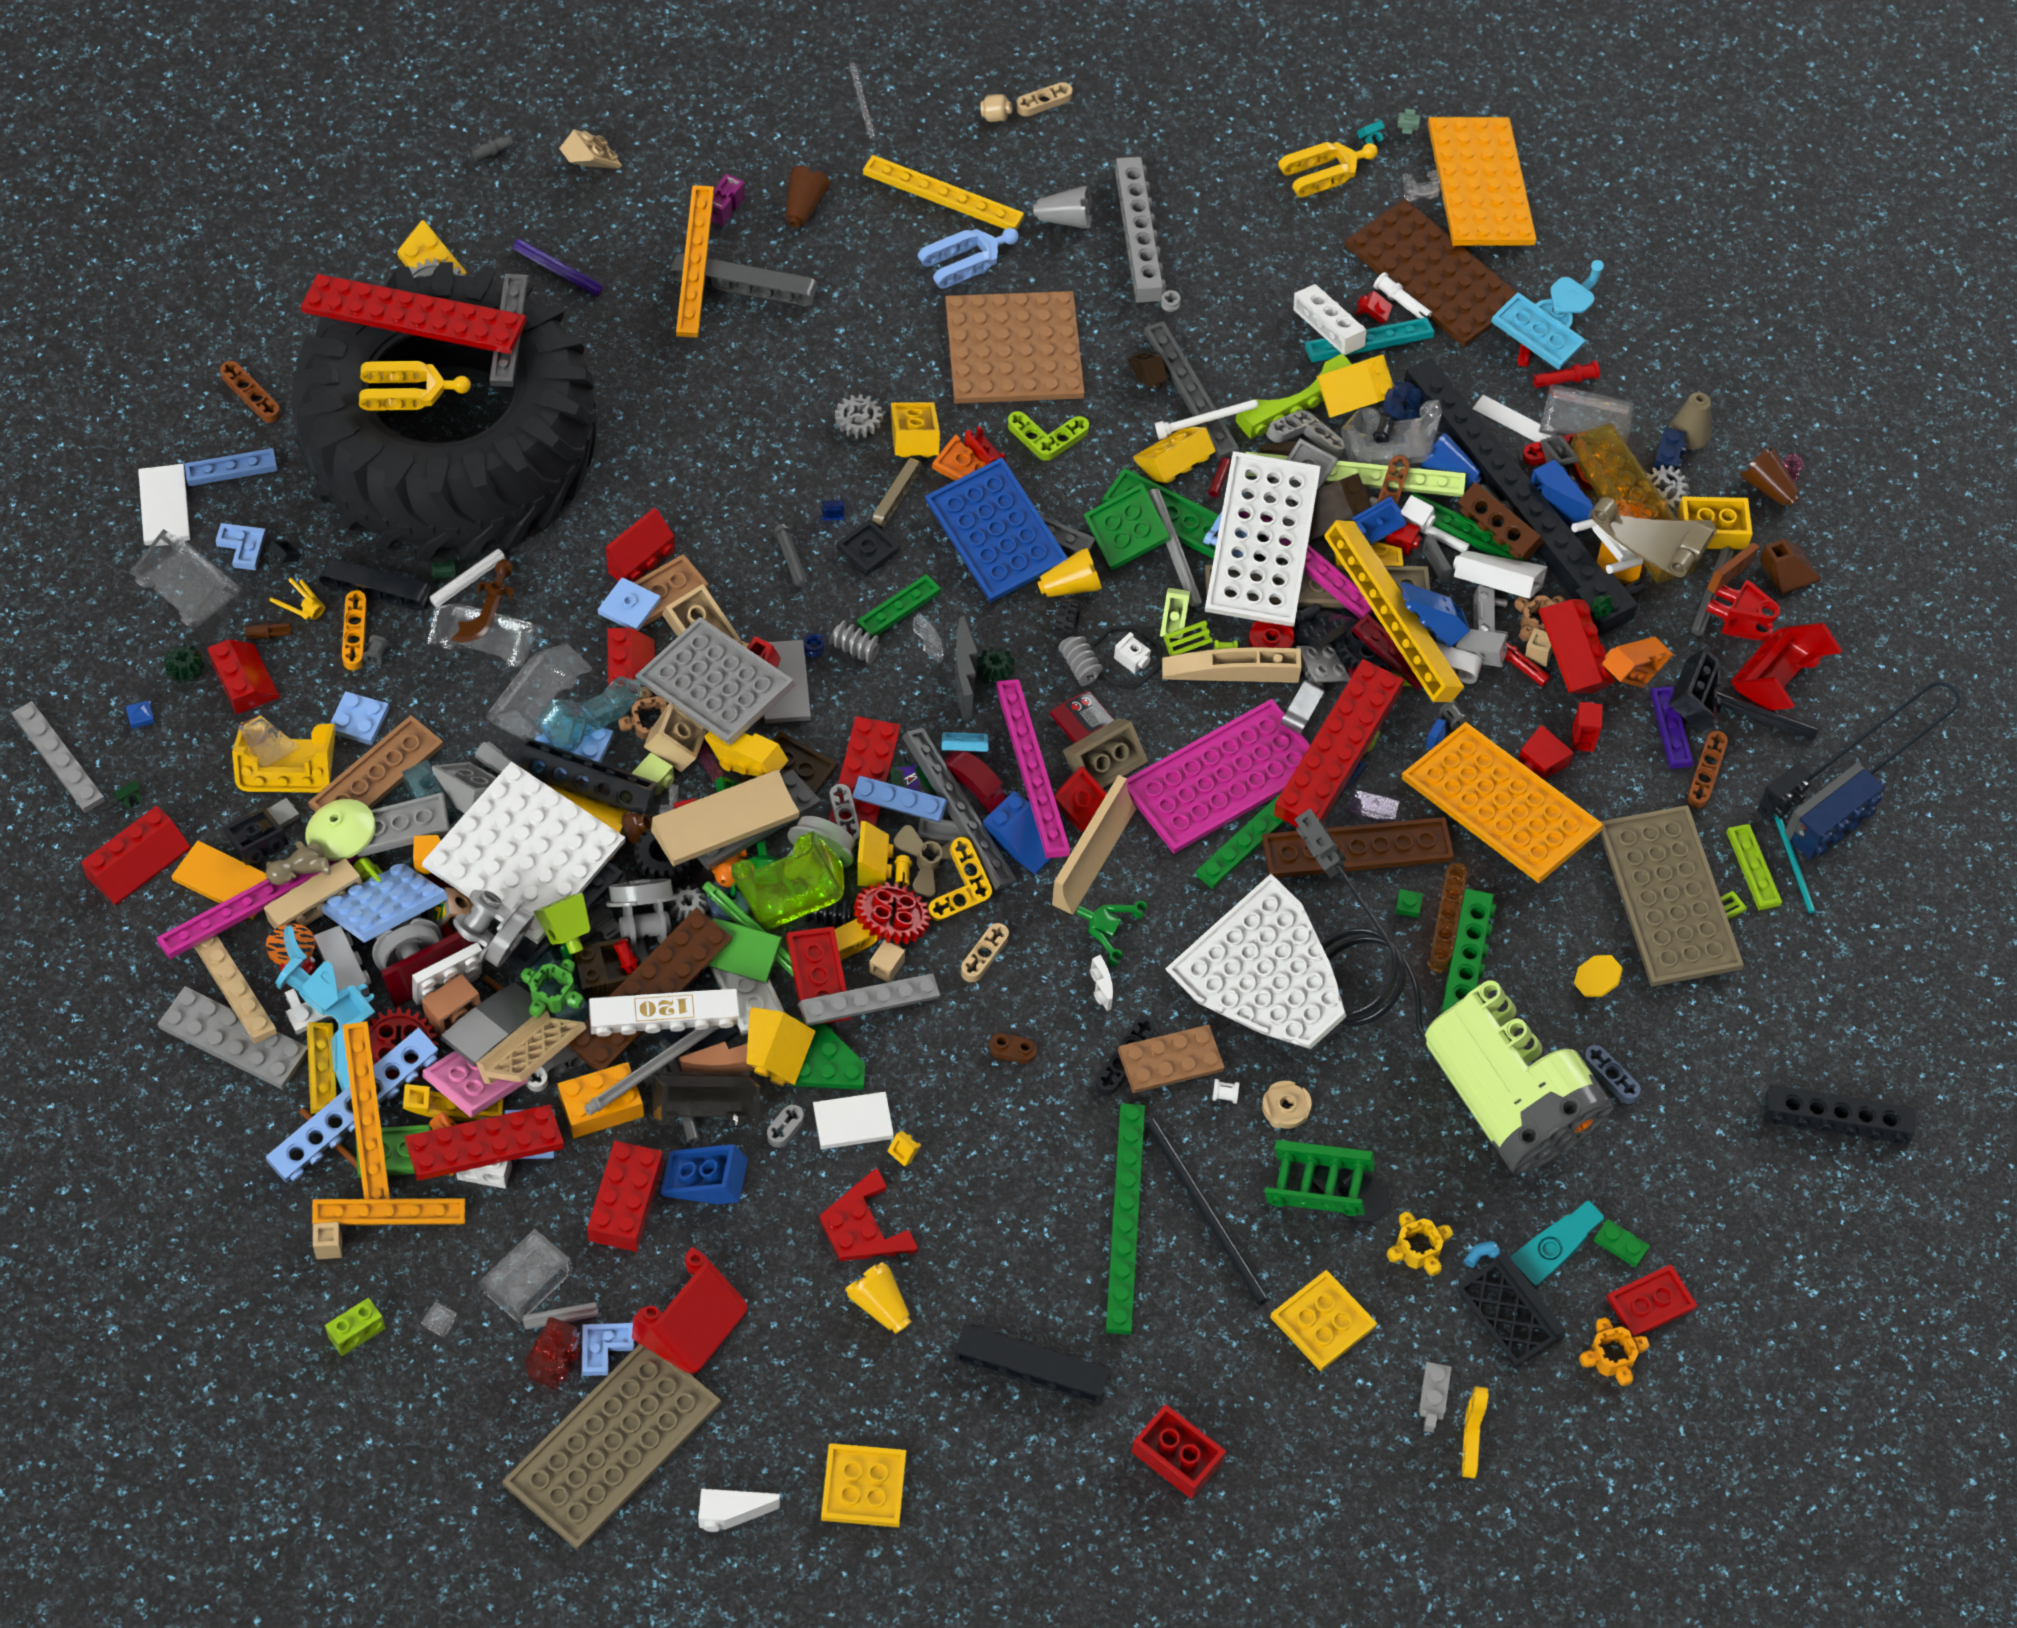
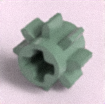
M1406 108L1405 113H1399L1397 128H1402V133L1412 135V130L1418 131L1420 115L1415 114L1416 110Z

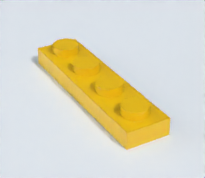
M308 1022L307 1024L311 1114H317L336 1098L335 1072H333L330 1043L333 1037V1023Z

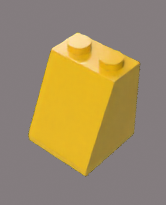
M751 1007L749 1011L746 1064L755 1068L754 1072L756 1074L771 1077L770 1081L779 1086H784L785 1083L795 1085L815 1030L785 1012Z

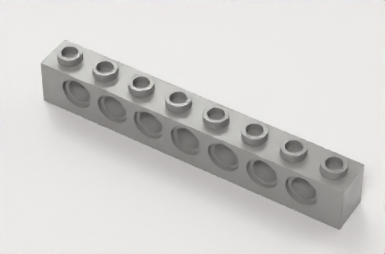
M1141 157L1116 158L1115 175L1135 301H1161L1162 292L1166 291L1165 279H1161L1163 265L1158 262V259H1160V247L1155 244L1157 243V230H1153V226H1155L1154 213L1150 214L1152 199L1147 196L1149 194V182L1145 181L1147 177L1146 165H1142Z

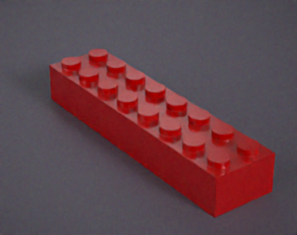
M1362 659L1277 799L1274 816L1299 827L1295 818L1310 808L1322 823L1325 821L1401 694L1403 678Z

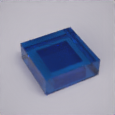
M844 500L822 501V520H844Z

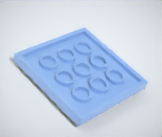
M402 863L390 867V870L382 874H377L381 878V882H377L373 877H370L369 881L363 883L362 886H352L346 894L329 898L325 905L322 906L323 914L365 943L447 900L448 897L445 890Z

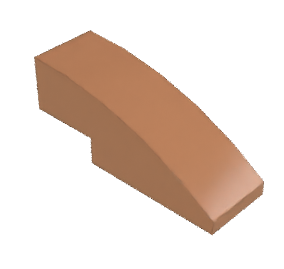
M722 1042L679 1057L681 1072L692 1075L730 1076L755 1070V1068L746 1064L748 1043L728 1049L726 1042Z

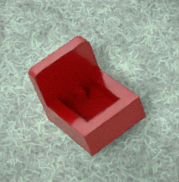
M1372 291L1368 295L1360 297L1355 314L1360 316L1366 312L1382 324L1387 321L1393 305L1378 293Z

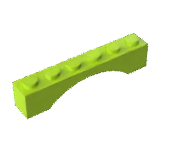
M1342 353L1325 362L1320 375L1351 365V362ZM1318 379L1302 392L1287 398L1277 400L1254 399L1258 402V407L1237 413L1235 422L1250 439L1265 434L1271 422L1299 410L1314 408L1324 401Z

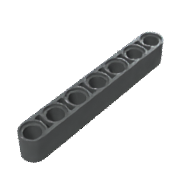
M677 254L675 256L669 273L671 279L682 283L685 254ZM708 258L706 262L704 287L809 306L813 303L818 287L814 279L805 276Z

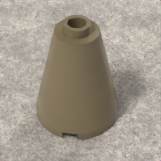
M1701 392L1693 393L1669 424L1671 429L1686 432L1684 441L1688 442L1687 450H1697L1705 447L1712 436L1711 400L1706 394Z

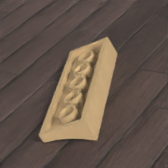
M778 769L654 816L652 818L651 832L671 864L675 866L797 819L800 812L793 802Z
M1118 775L1055 879L1053 906L1072 915L1074 914L1134 814L1136 807L1128 792L1127 778Z

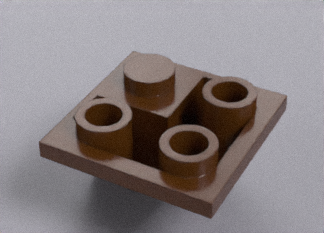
M1782 539L1765 545L1760 563L1781 595L1820 581L1821 578L1798 544Z

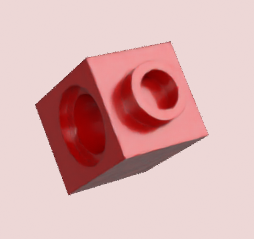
M1406 522L1407 525L1386 536L1385 544L1402 548V554L1409 556L1413 548H1418L1421 537L1418 536L1420 527Z

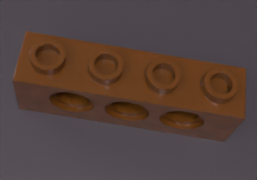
M1476 482L1457 501L1461 507L1459 511L1466 518H1474L1477 521L1476 525L1485 533L1487 530L1493 534L1492 539L1500 546L1505 544L1509 547L1508 552L1517 560L1521 557L1526 562L1544 543L1538 533ZM1483 506H1487V507H1488V509H1487V511H1486L1485 513H1483V514H1479V513H1478V510H1479L1481 507H1483ZM1504 520L1502 526L1494 527L1496 521ZM1513 534H1520V538L1518 540H1510Z

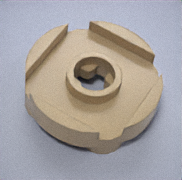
M1276 1082L1269 1087V1090L1263 1097V1113L1274 1128H1296L1304 1124L1308 1119L1312 1105L1311 1097L1306 1089L1296 1086L1295 1082ZM1284 1100H1287L1288 1104H1293L1290 1109H1285L1281 1105H1283Z

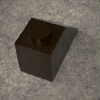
M1144 352L1127 358L1141 385L1149 386V389L1161 386V382L1168 380L1162 355Z

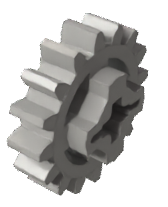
M859 394L858 398L851 395V400L843 398V404L838 403L837 410H835L836 426H840L841 432L846 430L847 436L853 433L855 438H858L859 434L866 438L867 432L875 434V428H880L882 408L878 407L876 400L871 402L870 396L863 399L862 394Z
M1661 465L1660 471L1652 468V475L1649 473L1645 474L1648 480L1641 481L1642 486L1645 487L1640 489L1641 494L1644 495L1642 497L1644 503H1647L1649 509L1655 506L1654 509L1657 513L1660 512L1661 508L1665 513H1668L1670 507L1674 511L1677 510L1676 504H1680L1681 498L1688 497L1685 490H1688L1689 486L1685 483L1687 481L1685 475L1681 476L1682 472L1679 469L1674 472V468L1671 465L1668 470L1665 469L1664 465ZM1651 496H1654V498H1659L1660 501L1653 499Z

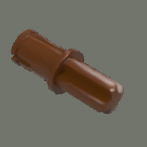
M266 622V624L245 625L247 640L256 638H267V640H270V637L292 634L290 623L269 624V622Z

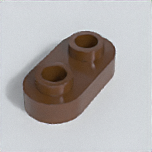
M997 1033L990 1039L989 1051L992 1056L998 1059L1029 1064L1036 1058L1037 1046L1034 1041L1028 1038ZM1004 1042L1005 1045L1000 1046L997 1043ZM1027 1047L1029 1050L1023 1051L1021 1048Z

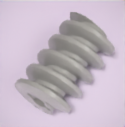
M843 620L832 632L829 644H834L838 649L842 648L846 653L850 651L852 656L858 655L860 660L866 659L868 664L872 663L880 649V645L877 643L878 636L875 635L870 640V632H866L862 636V628H858L854 632L855 625L851 624L846 628L847 621Z
M1073 636L1063 640L1059 645V650L1062 652L1078 683L1081 686H1086L1097 679L1103 667L1101 664H1098L1099 660L1097 657H1094L1095 653L1090 650L1091 646L1087 643V639L1083 636Z

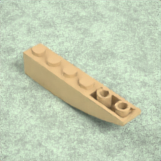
M1228 648L1162 658V679L1299 683L1301 672V649Z

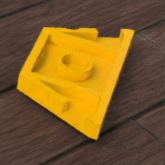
M424 220L418 224L397 251L398 257L405 266L417 269V262L423 266L425 265V259L430 264L433 263L434 258L437 259L438 264L445 259V262H453L454 269L460 267L461 274L467 276L464 268Z

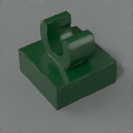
M136 780L113 793L117 802L123 799V805L126 809L131 808L128 802L129 797H134L138 803L142 801L140 794L135 792L140 789Z

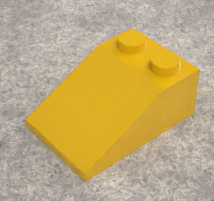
M1384 354L1317 376L1329 418L1383 401L1388 389L1393 388Z
M891 403L895 455L901 457H910L911 455L932 457L933 455H939L940 429L935 404Z

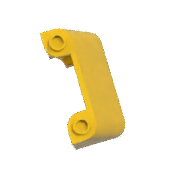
M241 722L232 751L237 787L247 792L319 793L330 784L335 724L316 725L312 730V739H266L265 730L261 725Z

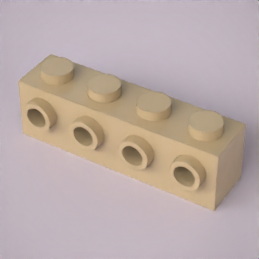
M344 858L330 866V875H325L323 872L314 875L305 883L291 889L285 895L263 907L267 919L274 929L286 924L306 926L324 915L322 906L325 905L329 898L346 894L352 886H362L363 883L360 875Z

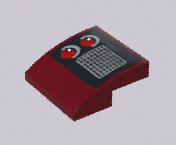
M1090 691L1065 701L1054 708L1049 714L1073 743L1080 741L1114 721Z

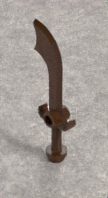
M502 559L496 563L495 572L497 576L495 581L478 584L477 594H480L481 590L488 591L481 613L472 621H458L459 631L451 637V641L469 642L481 638L489 631L498 604L502 601V596L509 595L510 601L513 600L514 590L510 587H503L505 578L513 572V566L509 560Z

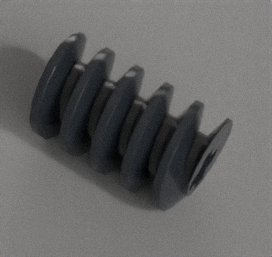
M806 893L802 918L804 916L805 922L810 923L814 917L816 925H819L823 919L824 926L827 927L833 921L834 928H838L841 922L842 926L851 922L853 902L850 906H847V900L843 899L841 905H838L837 898L834 897L832 903H829L828 896H825L822 902H819L817 894L813 900H810L809 893Z

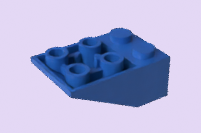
M1552 460L1533 470L1531 482L1567 526L1571 527L1574 523L1590 519L1594 507L1592 501L1582 493L1579 485L1568 476L1563 466H1560L1556 460Z
M1406 582L1401 583L1403 590L1401 594L1406 600L1404 602L1405 606L1411 613L1416 612L1420 616L1419 620L1425 628L1430 627L1434 631L1433 635L1440 644L1444 642L1450 648L1470 632L1464 612L1450 597Z

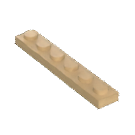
M215 935L194 946L254 1044L276 1035V1027L219 937Z

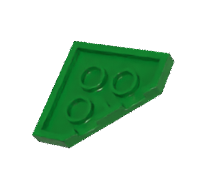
M795 1017L796 1020L802 1023V1018ZM824 1023L808 1025V1027L815 1030V1034L795 1085L791 1084V1086L864 1090L865 1063Z

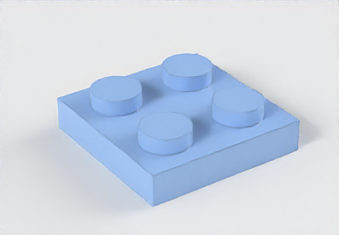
M345 691L330 724H335V735L372 745L387 715L389 704Z

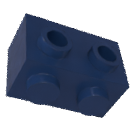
M1668 427L1664 428L1653 468L1660 471L1661 465H1664L1665 469L1668 470L1671 465L1674 468V472L1678 469L1680 470L1683 459L1679 458V455H1684L1688 443L1684 441L1686 432Z

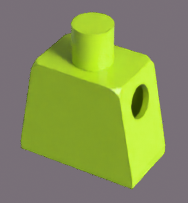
M583 893L569 895L533 911L553 945L566 943L569 954L583 950L579 936L590 932Z

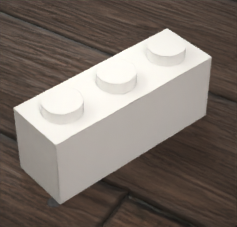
M339 925L314 935L316 948L322 961L330 962L333 965L337 992L348 986L354 985L357 987L360 984H366L367 987L361 991L362 996L370 994L368 984H371L370 977L367 971H362L359 966L362 964V960L358 951L353 952L351 946L354 944L349 932L344 933Z

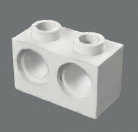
M511 1161L457 1172V1179L506 1189L512 1163Z

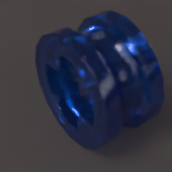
M813 633L805 637L804 651L807 655L815 657L823 653L824 639L821 635ZM812 643H817V647H812Z

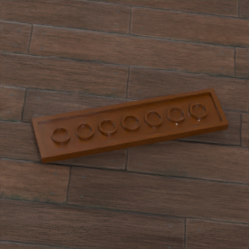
M1445 817L1326 828L1347 859L1343 862L1346 866L1343 869L1344 872L1453 862L1454 859ZM1297 831L1262 834V846L1268 876L1272 874L1275 878L1326 873Z
M696 907L609 997L683 992L732 941V937ZM589 1016L584 1021L586 1029L566 1046L593 1069L600 1071L609 1068L644 1031H636V1033L631 1035H623L621 1032L604 1037L597 1036V1034H591Z

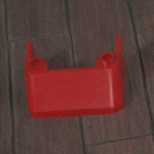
M1825 623L1783 627L1768 637L1732 678L1731 683L1736 691L1763 708L1772 711L1791 709L1795 705L1784 687L1801 668H1813L1820 663V659L1824 655L1840 654L1842 649Z

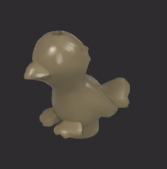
M296 841L298 849L288 859L267 862L266 877L274 885H283L290 882L292 878H295L296 873L313 874L323 872L325 875H330L331 868L318 845L310 843L305 847L301 841Z

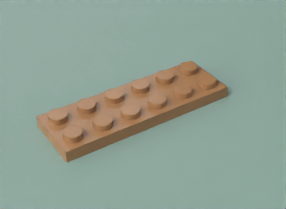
M410 715L308 802L309 807L316 812L330 802L340 799H353L364 803L371 810L444 747V743Z

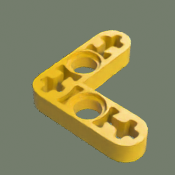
M956 838L951 843L949 849L965 886L940 896L929 903L927 909L932 920L940 921L986 901L992 894L989 880L972 843L967 838ZM958 843L961 846H966L964 850L965 857L971 856L970 859L965 860L963 863L960 862L964 858L962 852H957L955 849ZM967 864L975 865L977 869L975 876H969L965 873L964 869ZM979 876L981 877V880L977 882L979 887L986 889V892L983 894L984 897L981 894L977 895L975 893L978 889L976 882L972 885L970 881H974ZM956 894H961L965 897L966 903L964 906L959 907L955 905L953 898ZM947 898L950 907L945 908L941 912L942 915L938 912L934 913L935 904L941 907L947 903L945 900Z
M1475 1386L1466 1408L1462 1477L1476 1478L1480 1424L1487 1408L1488 1388Z

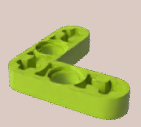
M1016 411L1008 417V429L1038 458L1049 461L1086 437L1089 432V421L1084 417L1076 416L1047 435L1026 414ZM1028 433H1035L1038 437L1029 439L1026 435ZM1060 435L1067 436L1069 439L1065 442L1059 441L1057 437Z

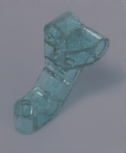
M618 677L612 681L602 694L584 703L552 699L548 706L539 714L535 723L554 747L573 753L582 743L583 737L619 720L628 712L641 694V684L636 679Z

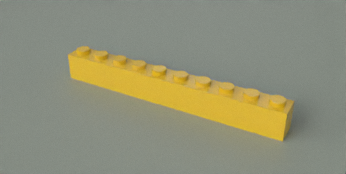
M1336 520L1324 535L1325 539L1433 702H1452L1464 688V685L1426 628L1422 625L1416 613H1411L1405 606L1404 602L1406 600L1403 598L1402 592L1354 521Z

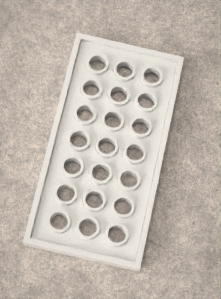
M1233 451L1205 612L1294 627L1321 466ZM1247 473H1254L1257 478L1249 480L1245 475ZM1274 476L1279 479V482L1272 484L1268 482L1267 478ZM1297 480L1301 483V486L1295 488L1289 482ZM1250 492L1254 497L1252 499H1245L1242 494ZM1273 496L1276 501L1267 503L1264 497ZM1293 499L1298 505L1290 507L1286 504V501ZM1246 511L1250 514V517L1243 519L1238 514ZM1263 515H1269L1272 518V521L1266 523L1263 522L1260 517ZM1284 519H1291L1295 524L1293 526H1286L1282 521ZM1237 531H1244L1247 536L1245 538H1238L1235 533ZM1264 534L1268 536L1269 540L1261 542L1257 539V536ZM1287 538L1291 541V544L1283 546L1279 540ZM1239 550L1244 555L1241 558H1235L1231 553ZM1262 554L1266 560L1258 562L1254 559V556ZM1278 558H1285L1288 564L1282 566L1277 564L1276 560ZM1230 570H1237L1240 576L1233 578L1229 576L1228 572ZM1252 574H1259L1262 576V580L1253 581L1250 576ZM1279 577L1285 583L1283 585H1276L1272 580ZM1226 590H1234L1237 595L1231 598L1227 597L1224 592ZM1254 593L1258 595L1259 599L1257 601H1250L1247 595ZM1277 597L1281 600V603L1273 605L1269 602V599Z

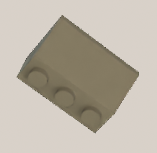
M1117 718L1062 750L1073 773L1083 766L1102 788L1114 782L1118 775L1123 777L1148 762L1132 722Z

